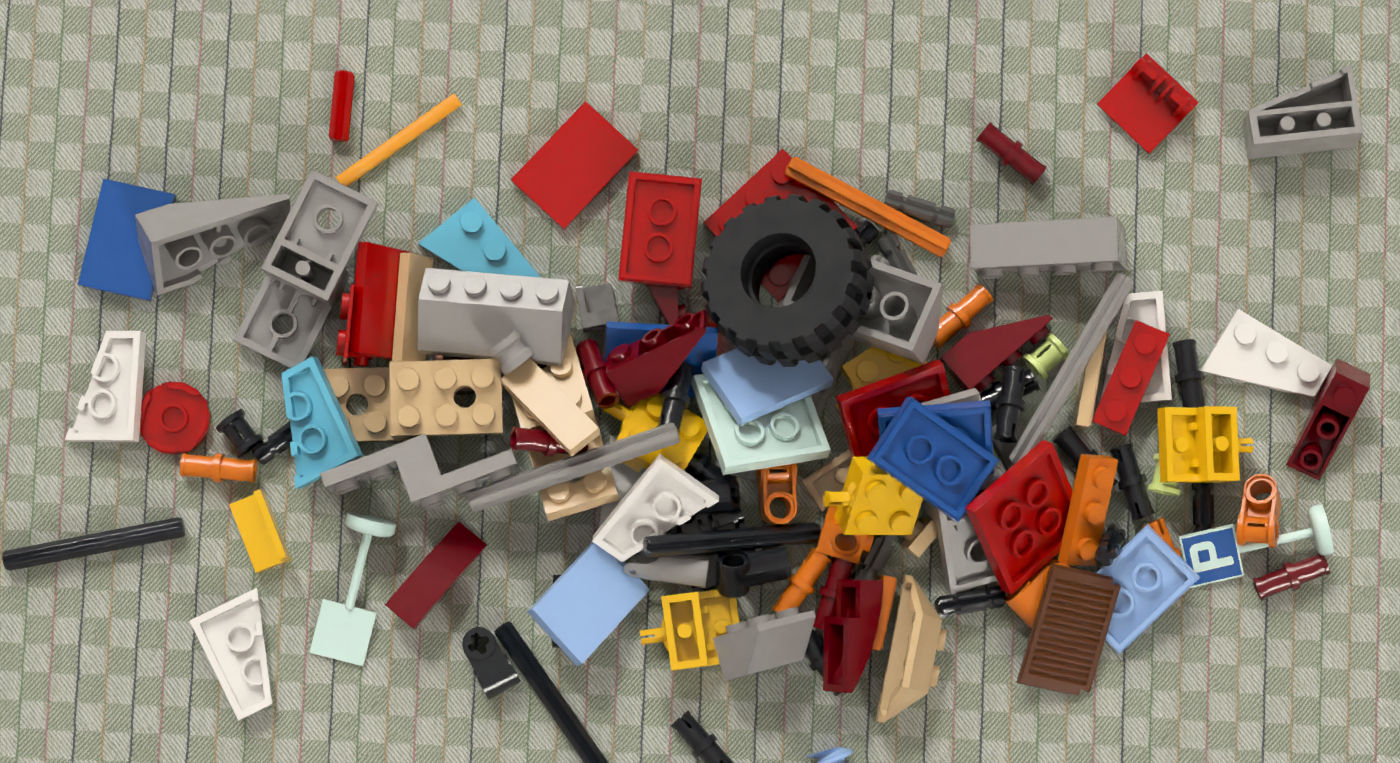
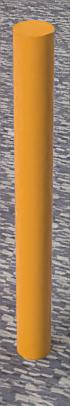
M453 93L335 178L340 184L346 187L462 106L461 102Z

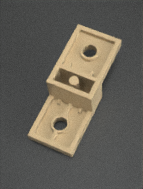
M569 332L562 366L547 365L541 369L597 425L571 333ZM512 396L520 427L544 430L532 415ZM601 435L588 444V450L603 446ZM528 451L533 469L570 457L569 454L555 453L553 456H543L542 452ZM610 467L583 475L577 482L566 481L539 490L548 521L620 500Z
M498 359L389 362V367L323 369L357 442L407 441L426 434L430 440H432V436L503 434V393L500 380L502 378V371L500 369L501 363ZM464 387L471 388L476 394L475 402L467 408L459 407L454 400L456 392ZM355 395L364 396L368 401V408L361 415H352L347 408L348 401Z

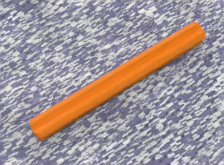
M793 157L788 163L785 170L787 177L938 257H943L947 252L951 240L943 234L798 157Z

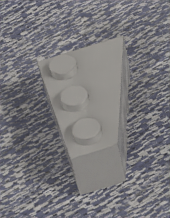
M1352 65L1346 66L1340 72L1322 80L1319 78L1310 82L1308 86L1293 93L1288 92L1248 110L1242 124L1247 159L1356 148L1363 134Z

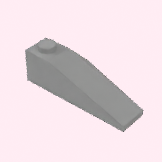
M278 194L173 203L136 214L138 242L156 294L160 295L191 285L203 278L200 274L201 272L219 262L223 266L232 261L231 254L247 245L255 247L279 233L290 212V199L288 195Z

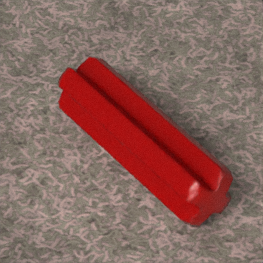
M339 70L334 73L329 138L335 142H347L349 140L355 76L353 72Z

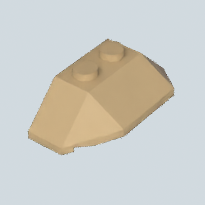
M904 575L902 578L875 722L885 723L928 694L929 686L936 688L940 666L934 665L936 650L943 651L947 629L941 628V617L914 577L910 575Z

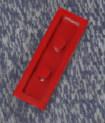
M1135 320L1093 416V423L1127 436L1169 340V333Z

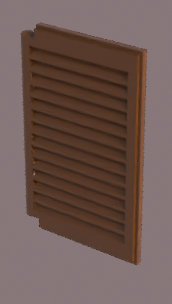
M1053 563L1050 564L1016 683L1079 696L1081 690L1090 692L1121 585L1118 583L1112 584V576Z

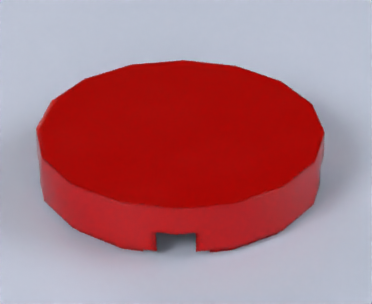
M169 381L156 386L154 389L152 388L144 395L141 405L140 434L150 447L163 454L180 455L194 450L204 441L210 430L211 412L208 402L197 389L183 382Z

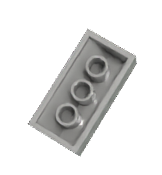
M804 254L782 306L794 303L810 288L816 272V260L813 256ZM871 259L872 267L868 271L874 277L873 291L867 293V298L871 303L867 314H861L858 320L860 326L853 336L848 334L846 337L924 365L939 330L944 286L933 280Z
M426 268L418 298V353L475 359H497L492 358L487 350L516 329L521 335L520 341L522 344L530 347L534 352L530 358L536 364L562 366L576 304L570 281L565 279Z

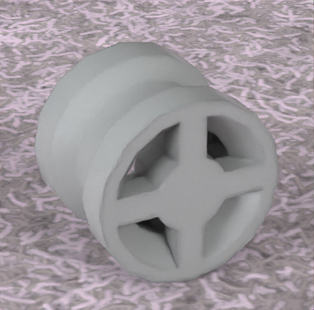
M516 329L487 350L492 358H497L501 363L500 369L504 375L517 368L534 354L530 347L522 344L520 341L521 335Z

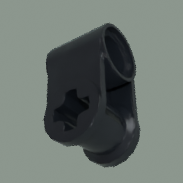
M475 627L465 634L462 641L463 650L489 700L521 682L506 653H503L494 635L488 629ZM478 633L480 637L487 636L490 642L485 645L487 652L484 654H480L478 650L470 651L468 645L473 642L471 638L473 634Z

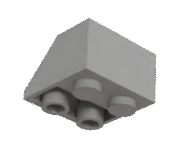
M793 607L776 612V615L765 614L726 626L727 634L713 638L724 681L804 660L816 618L814 610L799 613L798 607Z

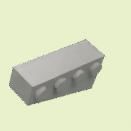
M1117 216L970 225L971 269L976 273H981V278H1002L1003 273L1015 272L1021 277L1039 276L1040 272L1070 275L1075 274L1076 271L1107 273L1126 270L1125 227Z

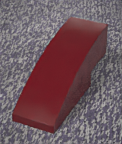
M458 522L387 601L385 606L416 630L437 603L441 602L486 548L487 544L462 523Z
M837 579L836 616H824L823 691L853 693L864 671L877 633L884 580Z

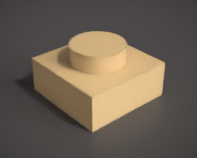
M924 517L921 521L917 519L912 535H903L906 539L900 546L909 554L920 557L938 536L936 523Z

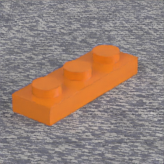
M1080 455L1058 561L1067 565H1096L1095 552L1102 538L1118 459L1104 455Z

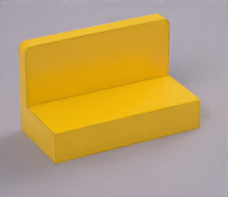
M262 489L253 491L254 495L229 504L257 574L292 560L267 495Z

